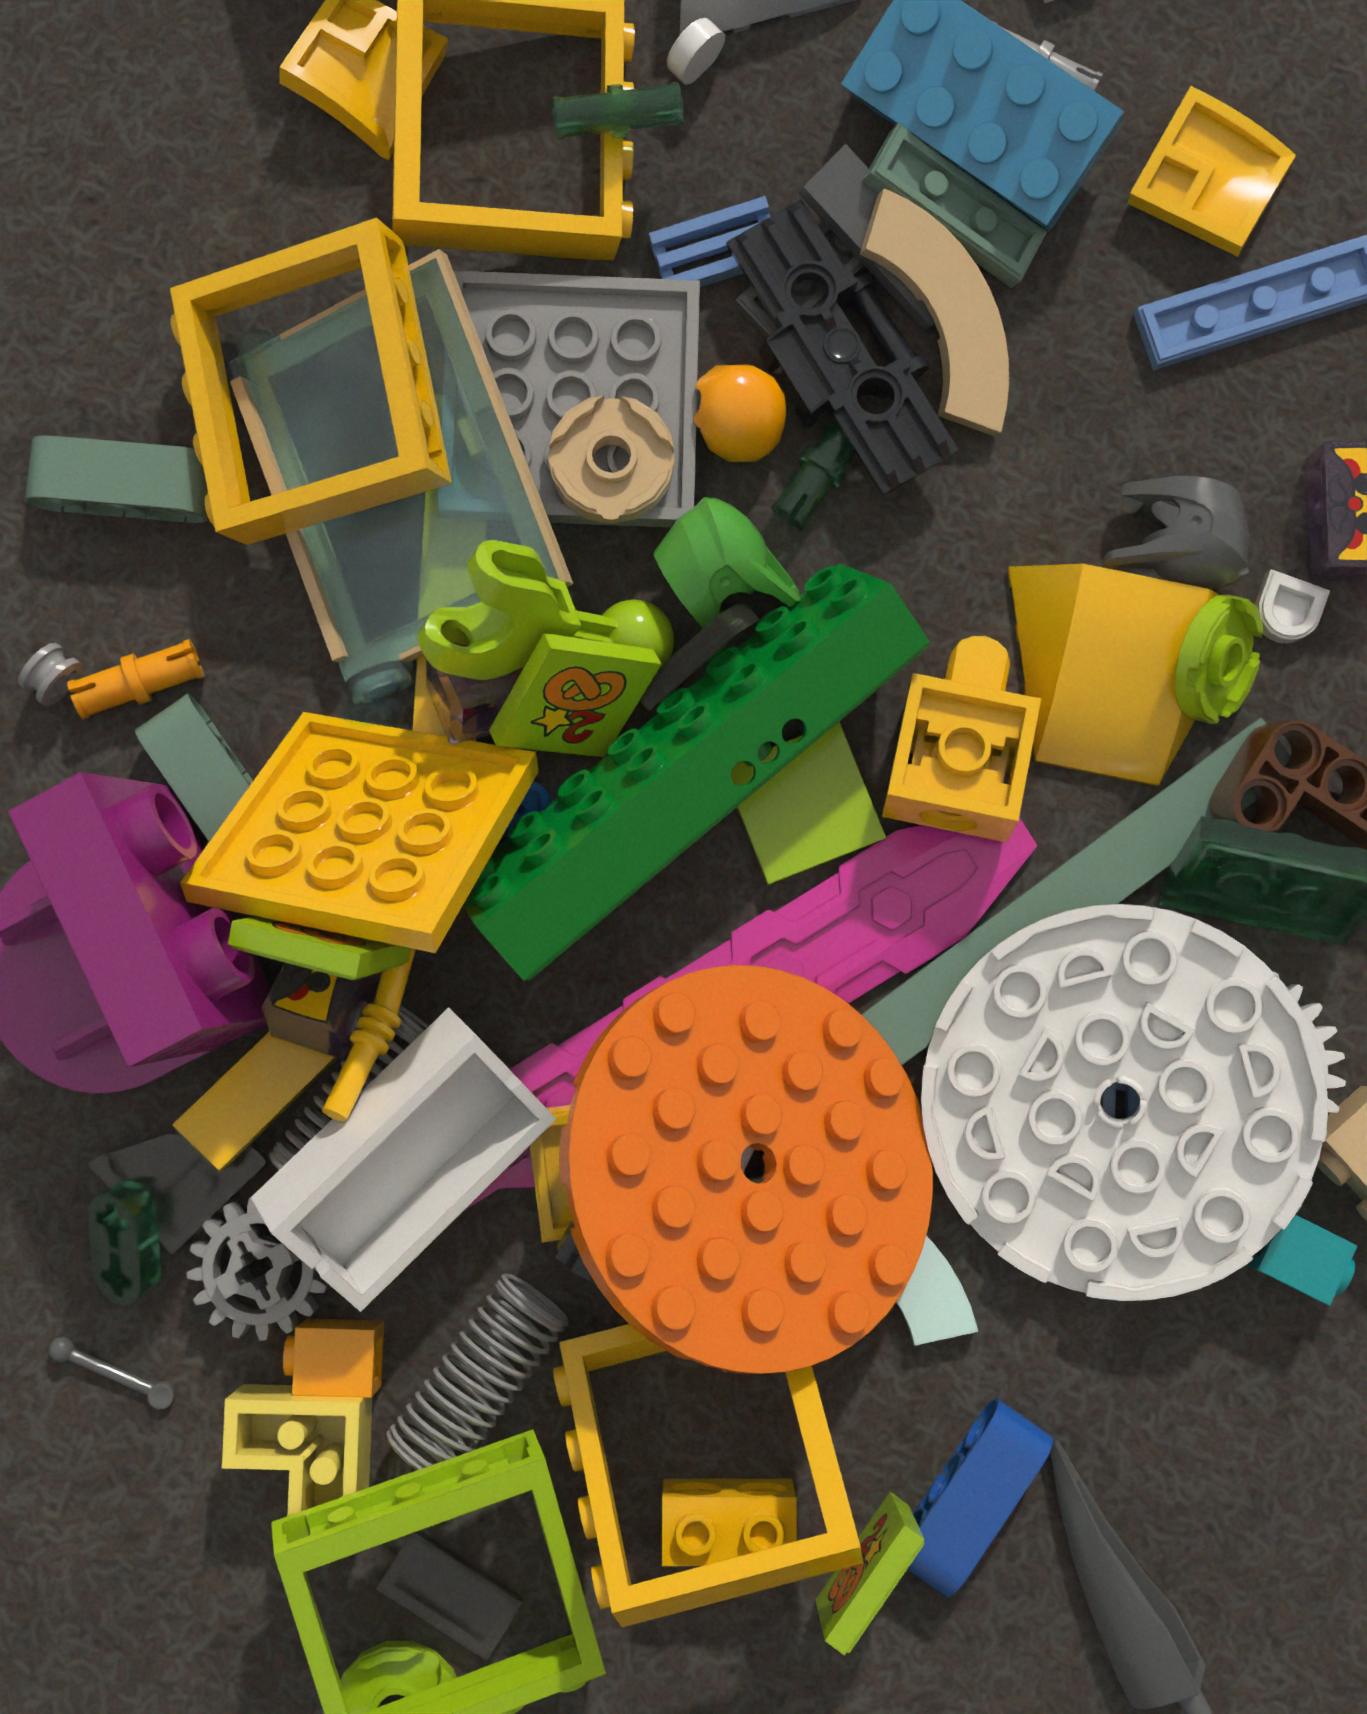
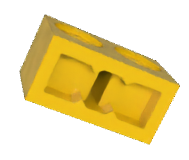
M663 1479L662 1566H705L797 1541V1496L792 1479Z

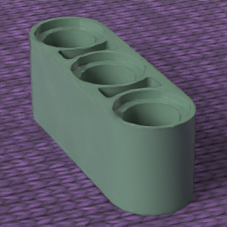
M48 435L32 438L25 501L31 506L61 512V508L64 506V512L123 517V511H126L125 517L175 522H184V518L187 516V523H204L208 519L204 502L205 496L208 494L204 468L199 462L195 450L192 448Z
M186 694L135 729V734L210 842L253 780L247 772L243 775L241 774L245 771V768L213 722L207 724L210 718L190 694Z

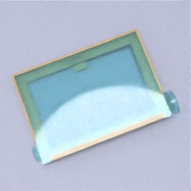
M440 249L408 265L452 484L286 533L331 659L339 663L351 699L354 703L358 704L377 701L398 693L411 685L413 680L406 663L424 655L418 644L417 634L435 609L439 607H468L481 602L475 593L466 563L483 541L497 540L533 548L541 558L547 576L564 580L567 587L573 585L447 254ZM366 288L272 338L268 330L258 329L246 332L236 339L235 347L239 357L228 362L234 377L230 383L271 495L399 456Z

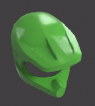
M704 497L695 507L680 516L653 552L659 568L679 600L694 619L716 641L729 636L736 625L733 614L720 610L721 602L731 594L743 592L751 595L755 591L773 595L791 608L800 600L797 586L767 548L757 528L734 506L717 498Z

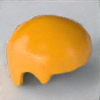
M716 365L699 378L695 388L701 393V402L698 412L693 417V421L700 428L708 449L727 462H757L769 455L780 442L786 419L785 396L774 377L752 365Z

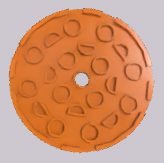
M728 965L688 973L653 989L635 1000L616 1016L587 1053L575 1077L573 1086L576 1089L571 1101L567 1125L561 1127L559 1150L560 1185H566L569 1208L575 1226L570 1228L582 1261L599 1290L612 1307L636 1331L653 1344L678 1358L692 1360L708 1367L723 1370L722 1372L743 1374L787 1372L809 1367L830 1359L854 1345L888 1314L903 1293L922 1252L932 1206V1159L926 1142L922 1111L910 1080L894 1052L878 1031L859 1012L837 995L801 976L761 966ZM747 1147L764 1152L762 1155L765 1165L762 1177L764 1181L760 1183L751 1182L742 1171L741 1156Z

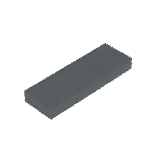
M845 144L801 188L798 194L916 323L926 331L935 322L925 303L918 301L905 284L889 270L875 261L860 255L879 192L862 181L869 169Z

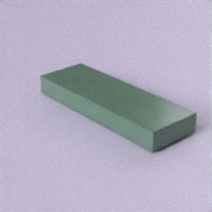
M897 123L888 133L862 180L879 193L885 188L927 211L952 233L976 264L1010 288L1022 280L1047 233L1044 228L915 136L900 123Z

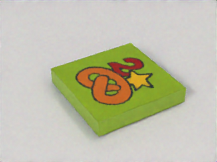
M543 633L489 729L495 745L605 757L609 746L619 735L660 668L661 662L654 649Z
M257 916L233 920L228 945H231L232 949L353 981L404 965V963L409 962L411 948Z
M889 1492L858 1537L863 1564L836 1570L815 1599L825 1642L844 1656L847 1652H851L925 1544V1539L909 1505L891 1492Z

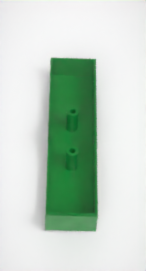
M840 563L818 571L806 582L804 586L805 592L800 595L799 602L793 608L782 606L767 613L757 623L755 627L757 632L738 648L731 647L716 655L707 665V673L689 688H681L668 695L659 704L656 716L639 730L631 729L617 737L609 746L608 755L589 771L581 770L569 777L559 788V796L540 812H529L513 824L508 832V838L493 851L463 907L478 930L523 981L526 979L528 981L531 980L928 648L927 644L930 641L891 583ZM791 719H800L804 725L802 737L794 743L785 742L782 737L783 726ZM769 741L774 742L777 746L776 757L770 762H762L772 751V745ZM743 761L746 766H753V777L748 783L744 785L733 783L731 771L737 763Z

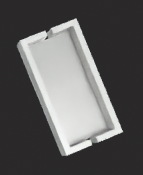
M448 1007L360 1092L346 1122L332 1119L251 1197V1200L270 1233L311 1269L315 1267L323 1280L361 1312L556 1120V1117Z

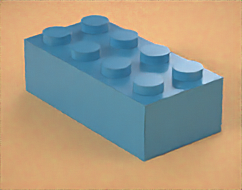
M893 0L841 83L854 99L895 126L897 123H900L915 136L1048 232L1056 224L1124 124L1123 110L961 0Z

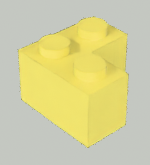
M243 1384L225 1399L222 1468L289 1470L287 1516L369 1488L373 1397L292 1395V1385Z

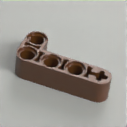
M1286 721L1264 724L1255 728L1247 736L1218 782L1210 799V813L1214 822L1221 829L1230 833L1269 834L1279 829L1287 820L1295 805L1299 804L1367 849V761L1306 722ZM1281 735L1289 741L1291 746V757L1284 767L1278 762L1275 755V745ZM1334 771L1340 775L1343 782V790L1336 801L1331 797L1328 790V781ZM1248 789L1255 794L1258 801L1257 812L1250 821L1243 816L1241 811V799Z

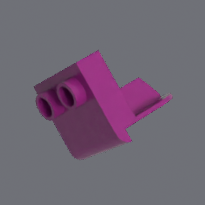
M79 772L8 811L30 861L12 876L0 892V1040L10 1053L31 1072L48 1082L74 1091L86 1093L125 1091L158 1080L255 1029L266 1028L276 1023L285 1016L283 1010L271 1006V1003L277 998L257 956L232 949V946L228 945L232 921L239 919L236 912L186 902L180 882L205 847L186 808L171 786Z

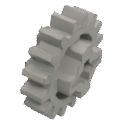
M249 1197L247 1213L237 1201L223 1206L226 1223L213 1217L206 1220L202 1225L206 1233L211 1237V1240L198 1241L191 1244L189 1251L203 1258L202 1265L187 1272V1279L203 1280L205 1287L203 1291L196 1295L193 1301L195 1305L212 1301L216 1309L212 1313L209 1323L213 1326L226 1318L234 1320L232 1337L239 1339L246 1334L251 1325H255L259 1340H267L274 1333L275 1322L288 1334L299 1325L295 1310L305 1316H312L320 1307L311 1296V1293H325L331 1286L318 1275L319 1273L315 1267L311 1269L302 1261L301 1281L295 1294L292 1295L293 1288L289 1278L294 1262L300 1258L278 1239L267 1236L262 1226L257 1225V1223L265 1224L251 1197ZM228 1244L232 1254L226 1273L221 1274V1257L225 1245ZM268 1256L272 1261L273 1268L265 1275L261 1274L254 1277L250 1272L249 1265L253 1264L257 1259H263ZM239 1294L255 1299L260 1309L246 1306L232 1295Z

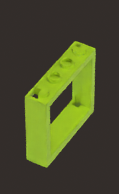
M533 1429L271 1522L274 1557L324 1714H350V1710L306 1571L530 1490L572 1634L362 1714H515L524 1705L558 1692L567 1693L575 1691L589 1680L606 1674L547 1463Z

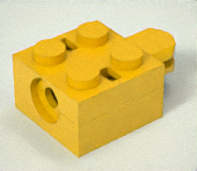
M972 636L961 640L951 652L945 679L912 674L882 817L1008 843L1019 821L1041 698L1006 692L1010 660L1006 648L998 641L986 636ZM909 753L913 754L911 764H907ZM1005 773L1010 774L1008 784H1004Z

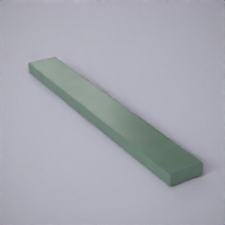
M1259 718L967 934L965 938L955 943L861 1013L882 1036L896 1055L900 1064L903 1065L930 1044L935 1025L947 1001L961 980L997 944L1018 930L1043 918L1082 907L1120 903L1219 829L1220 826L1214 822L1210 813L1212 793L1247 736L1255 728L1266 724L1265 721ZM1277 740L1275 755L1278 762L1284 767L1289 762L1291 755L1282 743ZM1250 789L1243 794L1241 811L1257 800L1255 794Z

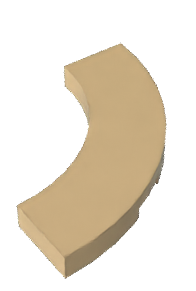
M884 188L877 195L860 255L875 261L900 279L918 301L925 303L933 317L940 335L938 345L943 368L942 397L938 416L995 436L1002 431L1007 410L1009 357L1003 324L991 290L969 253L945 226L913 202Z

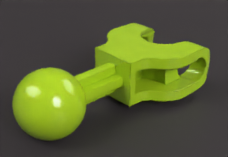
M497 540L483 541L466 563L475 593L481 602L468 607H439L429 615L417 634L418 644L426 659L434 668L447 674L475 680L494 679L524 668L543 633L654 649L661 662L657 673L670 660L675 640L674 631L668 617L661 609L647 601L636 599L621 601L608 608L602 616L575 610L565 581L546 575L543 562L533 548ZM454 643H458V644H462V645H469V646H468V647H462V646L456 645V644H454Z

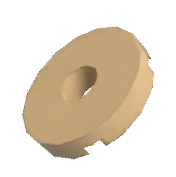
M604 396L588 398L568 410L552 432L548 455L552 484L564 503L586 519L608 524L636 520L655 508L670 488L675 466L671 433L658 413L637 399L621 396V400L615 398L604 399ZM615 445L627 452L630 461L624 469L610 473L596 466L593 460L594 455L604 446Z

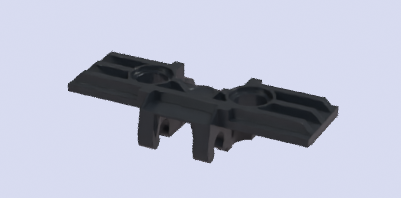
M802 199L726 242L730 253L778 328L777 331L765 340L759 356L769 372L782 367L800 396V401L794 413L804 429L813 426L817 422L818 416L828 409L882 497L958 453L959 449L915 381L929 369L927 362L922 355L915 357L874 292L877 283L871 273H864L855 278L852 272L848 273ZM813 280L820 283L827 299L817 308H803L794 301L791 294L792 288L800 281ZM854 306L890 363L889 365L882 367L875 364L858 333L845 316L844 310ZM865 395H874L883 400L889 396L892 399V406L884 413L871 414L861 408L857 399Z

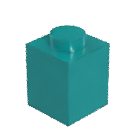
M1295 1215L1285 1230L1281 1228L1262 1249L1252 1256L1253 1260L1247 1266L1330 1306L1334 1296L1342 1294L1352 1280L1355 1271V1262L1352 1260V1257L1357 1249V1245Z

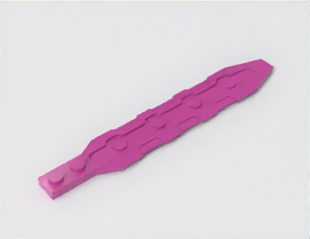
M1020 817L1008 843L924 825L897 830L888 835L886 839L877 842L838 866V873L777 911L767 910L731 932V939L670 977L666 979L661 976L624 998L623 1006L558 1046L553 1043L549 1044L509 1070L546 1108L571 1105L576 1089L573 1083L587 1053L600 1034L617 1015L635 1000L653 989L688 973L711 967L751 965L782 970L801 976L826 988L849 1004L899 972L909 973L965 938L1032 854L1037 844ZM530 1146L467 1208L501 1188L535 1187Z

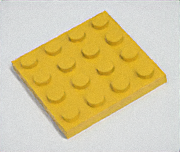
M303 712L181 880L180 884L186 902L436 953L539 772L536 752Z

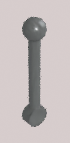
M58 1337L49 1345L48 1353L54 1362L64 1363L71 1361L138 1391L148 1397V1402L155 1409H165L175 1399V1389L169 1382L160 1381L153 1384L75 1349L73 1342L69 1338Z

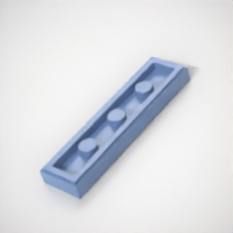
M1367 235L1137 307L1133 315L1153 371L1367 303Z

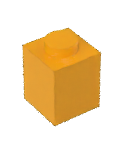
M307 1318L295 1327V1335H288L286 1338L283 1353L284 1375L293 1376L292 1395L372 1398L382 1386L384 1321Z

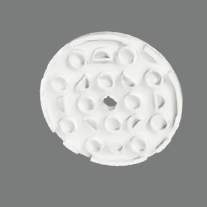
M1093 905L1067 910L1030 924L997 944L967 973L947 1001L935 1025L922 1076V1118L928 1151L936 1174L948 1198L968 1225L971 1224L978 1234L998 1251L1000 1257L1019 1270L1044 1283L1049 1281L1071 1290L1084 1292L1086 1296L1092 1298L1137 1301L1173 1297L1208 1286L1247 1265L1253 1260L1252 1256L1262 1249L1281 1228L1285 1230L1300 1209L1313 1184L1312 1177L1320 1157L1322 1142H1325L1327 1134L1328 1097L1321 1054L1306 1017L1285 984L1255 954L1221 930L1198 919L1171 910L1145 905ZM1115 1082L1133 1087L1139 1095L1140 1103L1138 1109L1127 1118L1117 1119L1109 1116L1104 1112L1100 1104L1101 1095L1104 1090Z

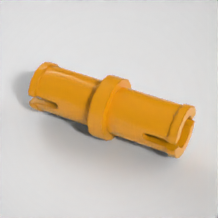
M187 639L183 643L137 658L134 653L120 658V665L77 680H69L67 686L71 693H75L70 696L79 716L84 720L89 718L90 715L136 700L139 705L152 701L153 693L196 678L201 679L204 677V671L202 666H199L197 663L200 660L192 641Z

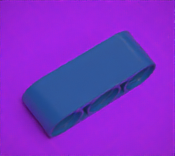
M999 1398L992 1399L979 1414L983 1422L979 1419L975 1420L942 1469L947 1475L945 1476L940 1472L913 1512V1516L925 1539V1544L908 1567V1570L947 1598L954 1595L966 1581L1043 1466L1052 1448L1053 1438L1051 1435Z

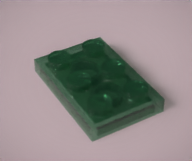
M1201 816L1161 881L1158 905L1345 946L1367 919V851L1357 847L1344 848L1312 841L1293 833L1280 834L1248 827L1229 819H1211Z

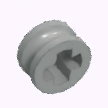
M56 642L50 643L37 651L25 664L18 678V683L24 690L28 692L37 691V701L46 707L59 702L69 691L67 682L72 679H80L83 672V664L74 657L65 659V649Z

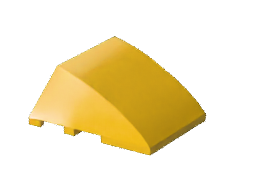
M1088 564L1009 566L1007 571L1009 586L1012 588L1017 623L1015 629L1017 642L1020 645L1023 666L1024 694L1041 698L1032 746L1034 762L1158 786L1195 722L1194 719L1181 712L1176 698L1175 673L1180 648L1189 625L1201 607L1219 594L1207 588Z

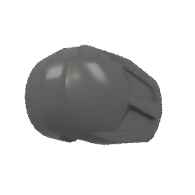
M1170 476L1128 482L1122 485L1121 510L1130 514L1140 512L1166 528L1146 536L1141 543L1142 545L1107 552L1102 562V568L1211 590L1235 584L1249 572L1248 555L1251 540L1242 497L1234 487L1216 479L1198 476ZM1162 501H1173L1177 507Z

